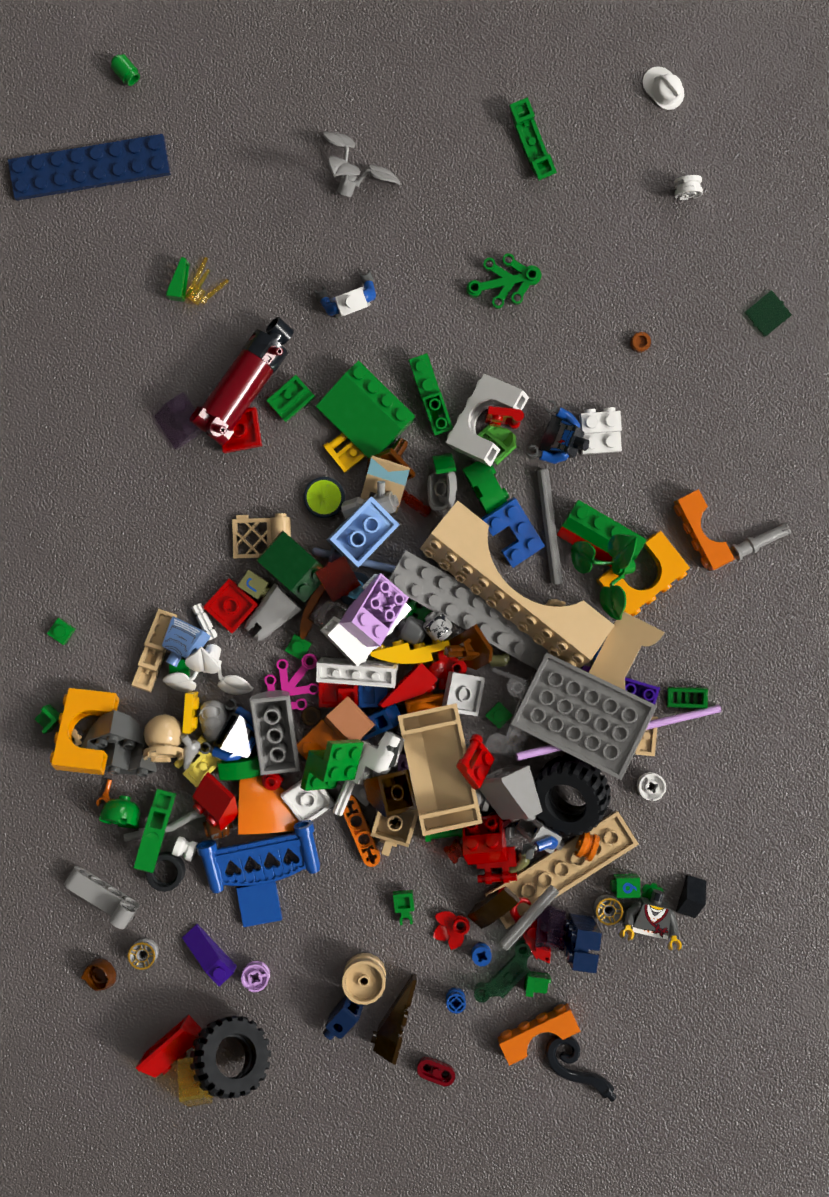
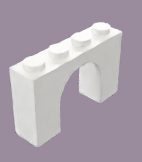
M483 374L482 378L478 380L472 396L468 398L466 407L458 416L456 425L448 434L446 443L452 449L491 467L500 449L493 442L476 434L475 426L478 417L489 406L522 410L529 397L522 389Z
M374 574L361 588L365 590L378 574ZM405 603L387 635L391 634L395 626L407 617L411 610L407 603ZM334 616L320 631L351 663L359 666L379 646L366 647L339 624L341 620Z

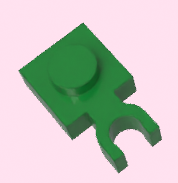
M413 890L393 891L395 913H401L400 925H403V918H408L410 924H413V916L410 913L415 911Z

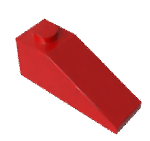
M417 663L377 705L380 708H384L425 694L426 692L430 693L436 687L435 682L438 679L423 663Z

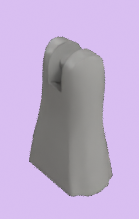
M277 583L273 584L245 623L244 628L248 632L257 623L262 627L254 636L257 641L267 638L272 632L302 610L301 606L292 597H288L289 594Z

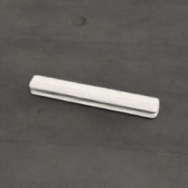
M362 740V742H364V744H363V748H362L360 760H361V758H362V756H363V754H364V752H365V750H366L367 745H368V744L371 745V744H370L369 742H367V741H363V740ZM345 780L333 809L334 814L343 815L355 782Z

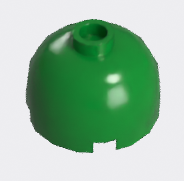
M119 795V799H111L106 802L102 808L99 821L109 825L116 824L118 827L136 829L139 826L141 813L137 804L130 801L131 797Z

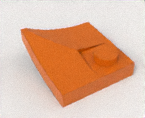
M321 719L297 743V749L307 760L309 750L326 749L327 741L342 739Z

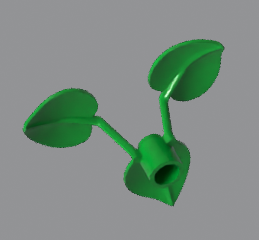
M624 534L612 536L608 543V553L612 557V561L593 560L596 554L594 547L586 541L575 542L572 545L571 558L574 568L578 572L583 574L590 572L592 564L612 565V571L618 577L610 583V587H602L600 603L603 610L610 617L622 620V614L626 607V594L615 583L624 579L626 574H631L635 571L636 565L633 556L638 537Z

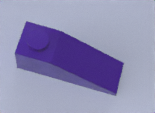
M198 924L182 937L205 973L219 987L234 973L237 965Z

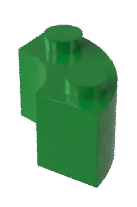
M477 461L462 469L486 514H489L510 498L506 489H501L494 476L496 471L492 465L490 467Z

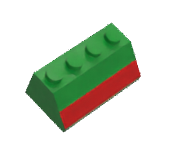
M580 500L575 501L557 532L559 538L572 545L578 541L590 543L596 551L594 558L599 561H612V557L608 553V543L614 535L624 534L638 537L633 560L637 558L647 541L644 537Z

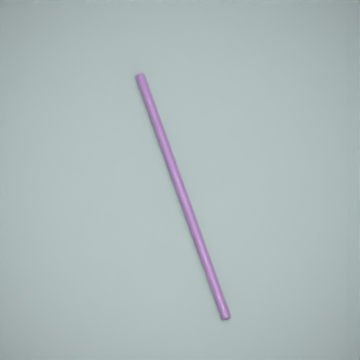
M715 705L652 720L646 730L720 713L721 707L720 705ZM547 745L517 752L515 756L517 761L561 751V749L553 745Z

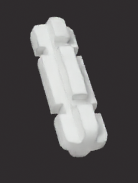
M201 603L194 605L192 610L197 615L196 618L202 630L211 636L209 640L216 638L217 633L215 629H212L213 625L207 613H204L203 605Z

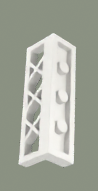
M321 657L317 662L316 682L395 688L396 672L399 663L366 660L359 666H356L348 659Z

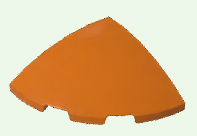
M263 775L240 780L238 835L294 831L293 826L300 821L280 797L281 793L285 791L281 786L273 791L266 789L262 784Z

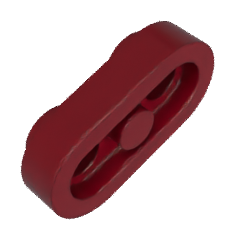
M423 1057L417 1064V1072L425 1080L441 1086H450L455 1080L454 1068L449 1064L431 1057ZM429 1064L430 1068L425 1069L423 1066ZM447 1071L449 1074L443 1076L442 1072Z

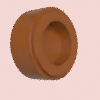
M645 332L636 333L630 341L631 348L637 353L645 352L651 345L650 336Z

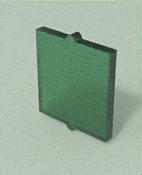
M772 290L744 312L753 322V327H757L764 337L792 315L785 307L784 301H780Z

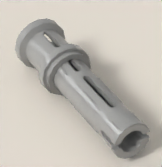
M783 523L755 538L747 537L744 542L731 545L732 554L740 561L750 553H757L760 547L791 534V530H784L789 526L787 523Z

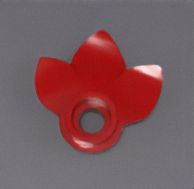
M445 650L438 651L439 661L432 663L428 668L435 677L440 678L439 689L446 688L448 672H455L453 670L455 665L461 666V670L457 673L465 674L467 671L466 663L463 660L458 661L456 657L448 658L443 653Z
M451 911L437 913L435 918L440 924L436 927L433 938L440 941H448L451 950L460 947L464 941V935L470 929L469 920L465 916H456ZM462 922L464 926L462 928H458L456 926L457 923Z

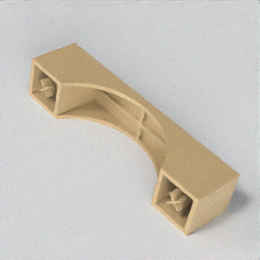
M457 501L420 549L423 553L435 560L443 570L450 572L458 582L464 583L469 587L473 594L483 598L487 605L499 611L505 619L513 622L520 631L533 638L536 644L542 645L547 649L549 654L578 668L591 661L615 625L584 600L570 606L553 607L538 604L517 593L501 577L492 561L488 547L489 525Z

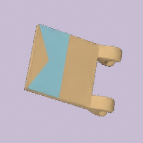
M372 456L360 498H369L371 492L377 494V481H385V493L391 491L393 495H396L400 506L410 468Z

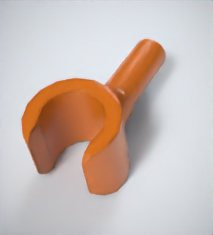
M107 779L103 795L96 801L97 806L100 805L101 800L105 802L111 800L109 796L111 779Z

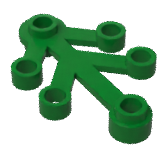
M507 253L503 256V265L512 267L521 274L512 275L496 265L493 258H486L483 263L484 269L495 273L501 278L481 283L476 280L470 281L466 292L468 296L477 298L482 291L504 286L499 295L492 300L493 308L501 309L505 298L514 284L523 282L518 292H514L511 297V302L514 305H519L522 303L523 296L529 286L538 284L542 274L538 267L534 265L525 267L517 262L512 254ZM507 257L511 258V259H512V262H511V263L505 262V258H507ZM491 262L493 266L487 267L486 263ZM528 273H535V277L530 278ZM476 285L478 287V290L473 291L471 289V286ZM518 295L521 300L515 301L513 297ZM500 300L502 304L497 306L494 301Z

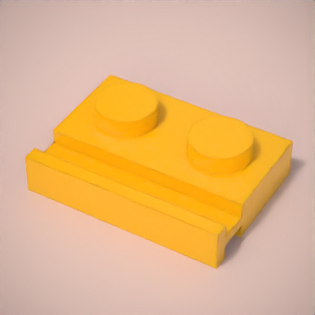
M196 691L185 693L182 733L191 734L197 729L198 717L196 716L197 709L199 708V697Z

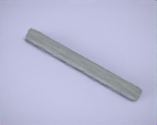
M539 469L537 470L550 579L552 585L562 584L563 580L549 470Z

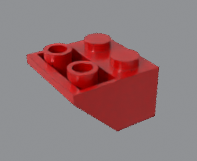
M499 815L481 816V824L463 827V856L468 865L507 861L503 820Z

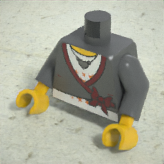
M653 889L651 899L641 897L639 901L632 904L626 910L623 923L625 928L619 933L621 938L625 936V931L629 935L628 941L633 939L634 933L664 940L671 938V941L668 943V949L672 950L673 942L677 944L678 951L681 949L682 944L677 939L679 937L678 923L674 911L670 909L668 903L663 902L664 892Z

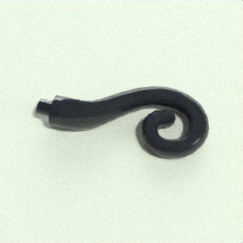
M556 1035L549 1040L545 1056L548 1065L558 1076L569 1081L592 1086L603 1099L608 1098L611 1102L616 1099L617 1096L613 1093L614 1086L603 1076L592 1072L571 1070L559 1063L555 1052L557 1047L562 1044L571 1046L572 1053L566 1054L561 1052L560 1059L566 1064H572L578 1060L581 1049L575 1038L570 1036L562 1040Z

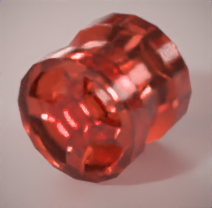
M457 839L453 840L450 846L443 848L454 864L458 862L459 858L464 857L463 847Z

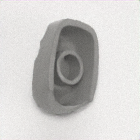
M454 471L441 474L433 472L428 476V500L433 510H449L453 507L457 491V478Z
M216 700L204 702L199 710L201 729L206 741L209 743H214L228 719L225 705Z

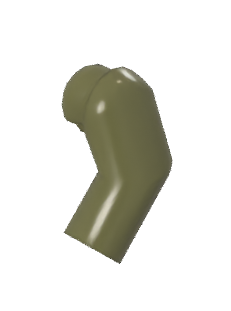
M492 653V661L489 664L493 667H504L508 665L510 656L507 653L501 655H494Z
M518 854L517 866L509 867L510 873L518 874L527 868L530 859L525 858L526 854Z

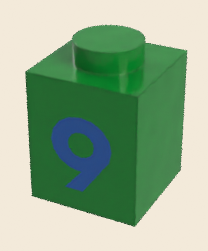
M637 873L613 874V880H610V890L616 898H641L640 877Z

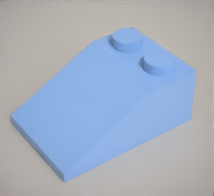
M371 496L326 540L353 567L358 568L400 524Z

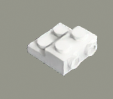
M614 407L604 408V412H596V409H586L584 413L579 415L580 429L584 431L583 438L589 440L588 449L586 451L581 450L582 455L622 451L620 411H615Z

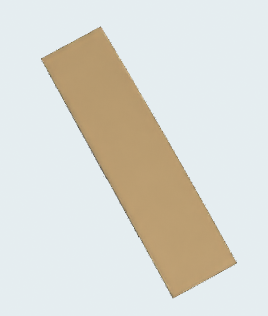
M158 609L144 643L145 648L139 660V667L131 684L132 687L151 693L167 650L162 647L172 617L177 618L176 614Z

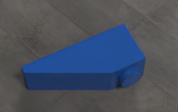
M396 704L384 707L368 715L375 726L362 740L392 729L399 724L398 715L401 714Z

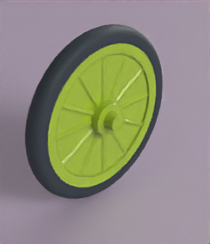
M318 477L306 486L303 495L304 504L312 515L319 518H329L341 510V506L345 501V493L340 483L335 479Z

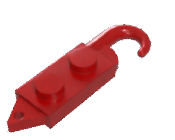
M520 897V902L510 910L515 923L522 917L517 911V906L520 903H526L530 906L531 902L529 899ZM535 920L522 936L534 957L550 964L553 948L537 920Z

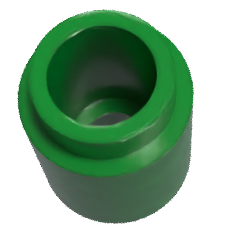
M116 55L112 58L111 69L124 84H128V86L136 84L140 74L126 55Z

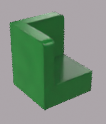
M50 704L43 706L41 713L35 718L44 728L41 731L43 734L51 732L59 724L60 713Z
M526 970L523 989L525 996L533 997L534 992L546 994L548 983H551L550 974Z

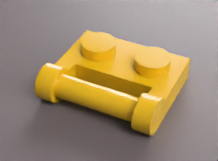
M341 433L330 443H325L323 447L343 472L346 473L366 456L352 442L336 453L334 449L347 439Z

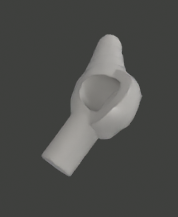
M184 733L180 738L185 745L183 748V768L187 770L196 754L199 753L201 744L197 740L191 741L188 734Z

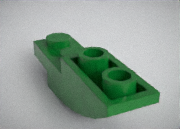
M428 353L408 359L434 435L452 430L453 426L442 393L439 390Z
M157 789L141 839L134 869L149 873L154 872L176 793Z

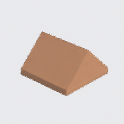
M346 697L325 717L324 721L342 740H362L375 726L369 717L349 697Z

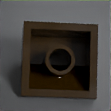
M408 769L363 780L367 800L384 817L417 809Z

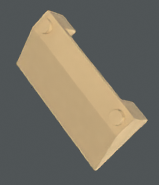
M457 703L398 715L401 735L405 739L404 749L422 835L426 836L481 824L482 818L476 790L471 787L456 767L459 759H462L467 750Z

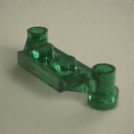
M520 940L516 943L515 955L488 983L476 984L474 989L476 1001L484 1003L488 1001L489 997L500 996L503 999L530 971L527 966V960L531 955V949L525 941Z

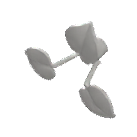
M324 132L323 136L328 142L345 149L344 159L330 156L328 160L333 176L342 175L337 189L341 195L352 197L355 186L359 187L361 181L368 174L380 180L397 183L400 186V181L390 170L377 165H370L369 169H366L361 177L356 180L357 175H360L361 171L357 166L348 163L349 147L355 148V142L350 137L341 133Z

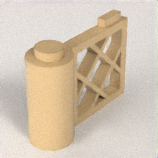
M285 513L275 514L273 518L249 519V515H236V519H232L233 558H258L261 554L255 549L257 545L263 541L268 547L282 531L291 537L290 517H287ZM267 522V531L261 536L255 528L259 523ZM238 523H245L250 528L244 536L238 532ZM252 531L259 537L253 546L245 539ZM244 541L250 549L246 554H238V546Z

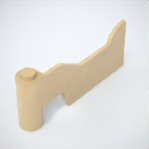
M623 612L622 620L615 621V626L608 634L589 673L625 690V677L641 646H651L657 643L665 632Z

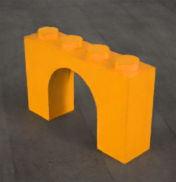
M662 531L654 533L644 544V548L657 565L658 573L655 582L644 590H636L630 587L624 579L615 583L626 594L624 612L632 616L637 615L641 611L640 607L645 603L647 605L652 603L656 599L655 595L660 591L664 593L672 587L670 583L675 579L679 581L687 575L686 571L690 568ZM610 568L597 578L596 581L601 587H610V583L618 575L614 574L612 568Z
M75 688L68 689V693L63 698L64 711L59 716V732H56L54 738L55 750L50 755V763H52L51 765L56 770L104 775L108 755L104 750L86 749L74 745L72 732L75 725L85 717L102 716L110 711H117L120 699L116 693Z

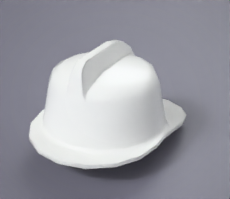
M653 67L645 73L642 81L643 88L657 105L663 109L672 110L682 103L684 88L676 75H673L663 67Z

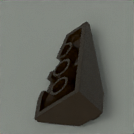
M414 973L379 1023L377 1031H373L370 1043H373V1051L396 1065L403 1039L402 1027L406 1026L407 1009L411 1006L417 982V974Z

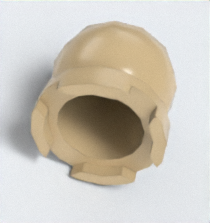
M163 714L155 716L148 721L144 729V738L149 748L143 750L144 760H147L148 757L151 758V762H171V758L176 757L177 760L184 759L183 749L178 747L182 743L180 736L184 734L182 733L183 728L175 717Z

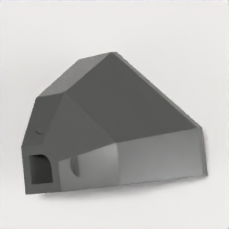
M115 710L103 714L89 729L81 748L105 751L108 757L104 773L147 777L148 774L155 773L157 770L156 764L151 762V758L143 759V750L149 748L145 743L144 730L130 715Z

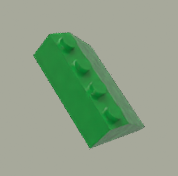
M359 360L316 405V408L367 458L383 452L415 418V415Z

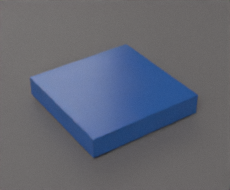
M276 881L236 888L243 927L276 922L283 919Z

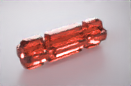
M404 489L401 501L404 500L412 509L419 511L422 516L428 517L431 508L427 505L424 506L423 502L412 494L409 495Z

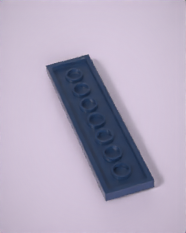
M163 134L8 159L13 194L17 201L171 175Z

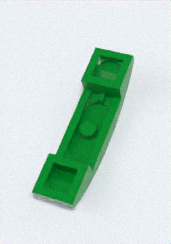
M528 97L510 104L509 108L520 143L537 180L540 181L556 174L557 171L552 158L546 151L534 120L535 114Z

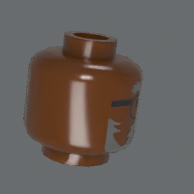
M207 820L203 822L206 837H210L211 840L229 836L230 829L233 828L232 822L221 831L216 826L212 827Z

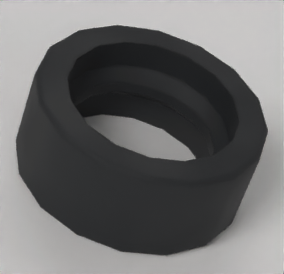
M167 851L159 853L156 865L163 860L173 862L177 868V876L172 882L163 883L156 878L154 872H146L148 883L157 891L166 892L173 890L181 883L185 876L186 868L184 861L180 856H174L172 852Z

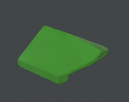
M488 425L478 434V436L493 442L500 449L493 462L496 465L517 447L515 434L507 428Z

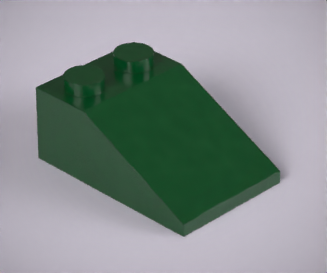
M284 531L256 559L303 602L331 574Z

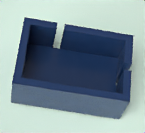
M569 913V919H566L564 924V931L567 932L566 939L562 940V951H564V956L567 957V963L570 964L571 969L574 971L597 974L599 954L588 953V951H600L602 932L592 916Z

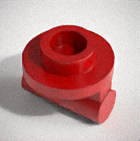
M278 773L263 775L262 784L266 789L273 791L280 787L284 778Z

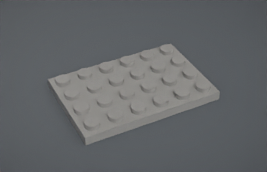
M546 652L511 725L622 780L656 711L657 705Z

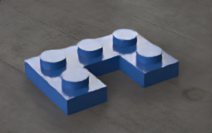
M515 497L481 518L489 525L488 531L492 536L506 527H510L517 540L502 549L501 552L512 568L545 547Z

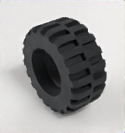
M564 755L563 758L560 756L555 757L544 765L534 780L542 812L537 814V817L540 820L542 819L545 822L544 825L548 828L551 826L554 828L553 831L558 833L560 831L564 832V835H571L572 833L574 835H582L583 832L588 833L592 831L593 828L599 825L610 803L611 796L609 794L611 790L610 786L606 785L607 778L605 775L600 774V769L576 757L571 758V755ZM569 785L577 789L584 797L586 804L575 806L565 802L558 795L555 786Z
M229 1016L207 1024V1027L198 1033L199 1038L195 1039L192 1044L195 1046V1049L190 1052V1058H193V1064H190V1068L195 1070L196 1074L193 1078L195 1082L199 1081L201 1083L199 1087L203 1091H208L209 1095L222 1099L239 1098L240 1096L250 1094L251 1090H256L260 1086L259 1081H264L267 1076L264 1071L270 1068V1062H267L268 1057H271V1050H267V1045L270 1044L268 1038L264 1039L263 1035L265 1032L262 1028H256V1022L253 1020L248 1021V1018L243 1016ZM227 1037L236 1038L242 1044L245 1051L244 1066L235 1077L224 1076L216 1064L218 1045Z

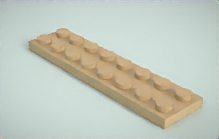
M616 810L601 819L599 825L590 831V834L593 835L595 833L600 836L597 852L591 862L585 860L584 857L579 858L574 855V852L578 851L575 847L580 836L576 835L565 842L561 850L555 849L553 853H548L518 873L517 881L501 883L485 893V896L487 897L488 894L506 886L518 898L524 897L531 902L530 906L526 903H520L517 906V911L522 916L550 885L558 890L559 894L557 896L633 849L639 843ZM510 911L500 918L506 929L515 924Z

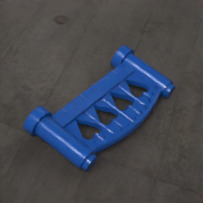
M303 820L293 826L295 833L223 848H217L215 840H205L197 844V852L202 857L209 888L212 890V893L223 891L225 885L252 886L275 882L304 869L310 874L317 873L320 870V862L313 836L315 830L313 821ZM288 848L299 857L298 862L291 861L289 864L283 862ZM268 852L280 861V865H272L269 868L264 866ZM249 856L261 866L259 870L253 869L250 872L245 870L244 867ZM229 860L237 865L242 872L227 875L225 870Z

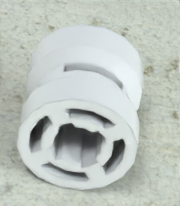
M179 836L172 855L177 857L184 856L185 860L191 862L198 843L195 841L188 842L184 837Z

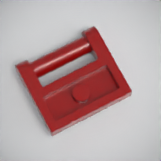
M489 406L485 416V423H489L490 426L494 427L504 424L509 425L511 429H517L520 426V421L524 418V413L520 409Z
M478 734L472 735L470 745L464 756L456 764L457 769L473 789H480L495 760L482 743L483 738Z

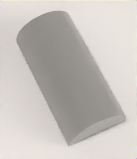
M274 690L252 696L249 701L260 774L267 775L300 771L290 693Z

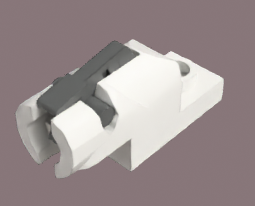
M386 731L378 743L379 746L368 744L358 765L355 780L351 781L364 785L363 780L373 778L374 771L387 774L391 767L397 766L405 739L395 733Z

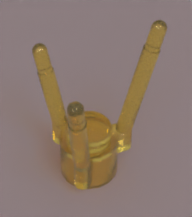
M204 257L186 294V297L198 306L201 302L205 305L209 298L229 283V279H226L204 296L206 292L200 287L210 270L206 269L200 280L199 278L208 260L207 257Z

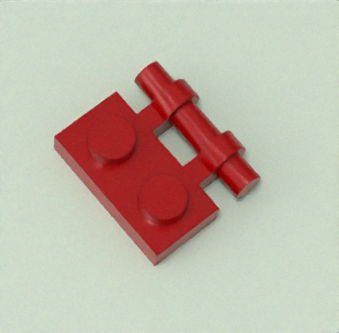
M515 846L506 847L507 861L476 864L477 869H485L484 875H477L478 883L492 884V882L510 883V881H517V873L509 872V867L517 866ZM492 868H502V873L492 874Z

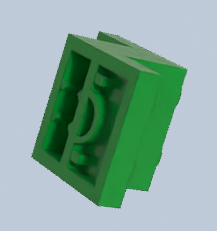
M359 739L327 741L326 749L309 750L300 788L304 791L333 789L337 787L338 781L355 780L364 742Z

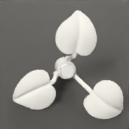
M214 644L207 645L205 649L200 647L186 658V666L195 671L191 677L184 673H171L163 678V682L169 687L180 692H191L196 688V683L193 680L199 672L210 674L218 672L220 681L217 686L228 694L242 695L254 689L245 679L239 676H222V661L219 660L221 648Z

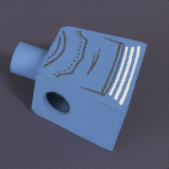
M173 616L162 647L171 651L166 662L177 667L182 657L186 659L200 647H204L211 636L203 630Z

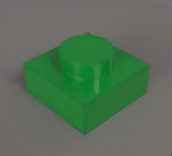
M57 618L47 634L62 645H65L76 628L62 618Z
M294 634L285 651L302 660L312 643Z
M499 701L485 714L499 729L513 716Z

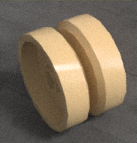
M371 953L354 955L347 962L343 972L342 987L345 995L352 1002L362 1005L376 1002L382 996L386 983V969L383 962Z

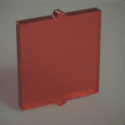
M344 555L333 562H328L326 566L315 572L332 601L344 595H349L350 591L361 586Z

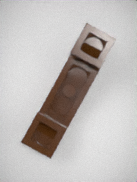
M343 570L328 577L310 597L301 619V639L306 638L315 623L309 619L311 613L328 586L334 589L337 588L340 579L346 573Z

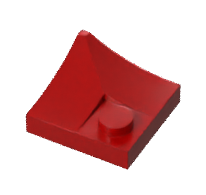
M319 682V707H336L346 697H349L358 706V685Z

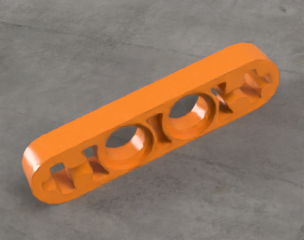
M351 794L349 800L354 801L352 803L353 811L355 809H358V811L348 816L347 813H350V808L346 805L343 815L363 862L369 867H374L380 862V852L373 836H370L371 831L357 798ZM359 816L362 819L361 825H352L351 818ZM361 834L369 836L370 841L367 844L359 842L358 837ZM371 845H373V847L370 848L372 855H377L375 857L374 862H372L371 859H366L369 855L366 848L370 847Z

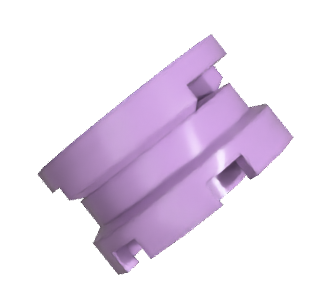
M252 961L244 968L241 982L249 991L259 992L268 984L270 970L265 963Z

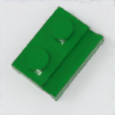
M295 375L266 401L285 422H288L312 401L315 395Z

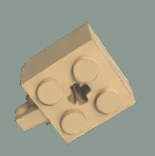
M417 809L384 817L377 810L370 836L379 838L380 842L384 843L381 854L389 856L392 846L397 847V844L409 847L418 818ZM395 817L398 818V821L400 822H397L396 825H393L392 820Z

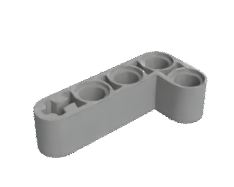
M74 866L64 882V886L111 915L109 922L119 929L126 928L140 907L137 901L79 866Z

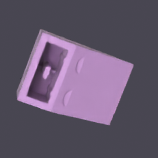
M379 573L349 606L339 624L366 647L381 646L409 597L383 574Z

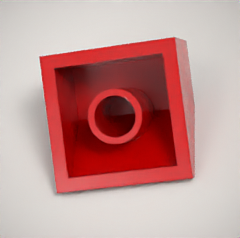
M207 772L192 796L194 801L193 808L199 815L203 814L206 816L207 822L212 827L216 826L221 831L238 817L236 799L227 788Z

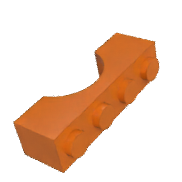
M699 489L674 501V510L678 516L682 517L684 521L683 528L687 534L690 533L693 539L691 541L692 545L701 554L702 558L700 560L705 569L708 568L709 571L716 570L735 560L726 542L712 541L703 533L701 517L708 506Z
M568 1003L557 1005L553 1011L541 1013L536 1016V1019L530 1022L524 1021L517 1028L505 1030L500 1034L498 1042L509 1066L527 1057L529 1042L540 1033H554L564 1040L580 1032L578 1023Z

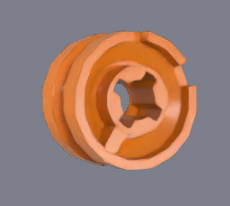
M583 832L576 843L575 848L578 851H575L574 855L579 858L584 857L585 860L591 862L597 852L600 836L595 833L592 835L590 832Z

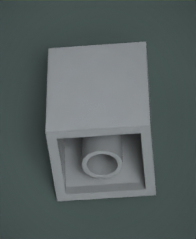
M529 765L504 767L487 774L479 789L502 820L510 819L511 822L524 819V821H531L536 818L535 815L542 812Z

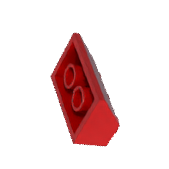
M188 1014L144 1052L136 1069L155 1078L161 1073L163 1075L172 1068L171 1064L176 1060L178 1062L187 1055L186 1051L191 1047L192 1049L195 1048L192 1044L195 1039L199 1038L198 1033L202 1030L201 1027Z

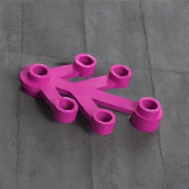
M309 653L303 656L302 666L290 681H288L287 673L288 661L286 659L277 661L276 666L279 669L282 691L289 692L290 696L308 693L315 695L319 692V685L317 683L295 687L308 669L316 667L318 659L314 654ZM310 657L314 660L312 665L307 664V658ZM280 661H284L286 663L285 668H280ZM269 674L265 677L264 682L267 685L268 691H274L277 678L275 675ZM268 677L274 678L272 684L267 682ZM311 685H315L317 687L316 692H311ZM304 698L291 702L292 709L304 710L308 705L307 700ZM299 701L305 702L303 708L298 706Z

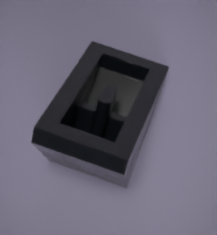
M687 874L676 913L696 918L706 905V880Z

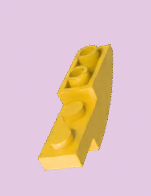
M404 640L392 642L393 646L385 648L384 644L379 646L370 655L392 663H424L433 661L431 653L445 650V647L450 646L449 640H432L433 644L425 645V642L413 645L414 649H410L408 642L404 643Z

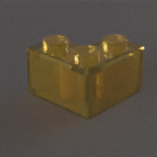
M193 1058L178 1059L179 1102L188 1107L211 1104L213 1096L209 1095L208 1091H203L199 1087L201 1083L199 1081L195 1082L193 1078L196 1074L195 1070L190 1068V1064H193Z

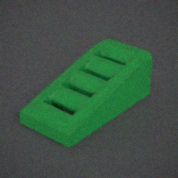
M181 257L166 292V297L172 301L184 302L186 298L190 264L184 257Z
M667 687V707L708 708V687ZM673 692H677V703H673ZM682 692H685V703H681ZM690 692H694L693 703H689ZM698 693H702L701 703H697Z

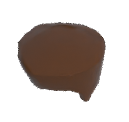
M98 958L85 968L81 979L85 980L93 990L102 991L114 985L117 975L110 962L104 958Z

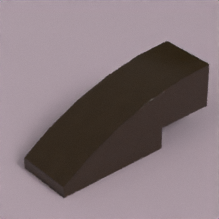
M505 886L488 894L485 900L475 904L467 916L483 929L509 912L520 902V899Z

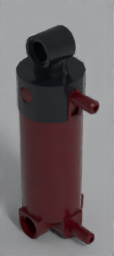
M280 317L274 318L266 328L267 333L258 329L254 331L201 407L198 406L190 417L189 421L203 432H207L206 434L219 445H224L234 433L232 429L288 355L287 350L282 345L289 341L294 330Z

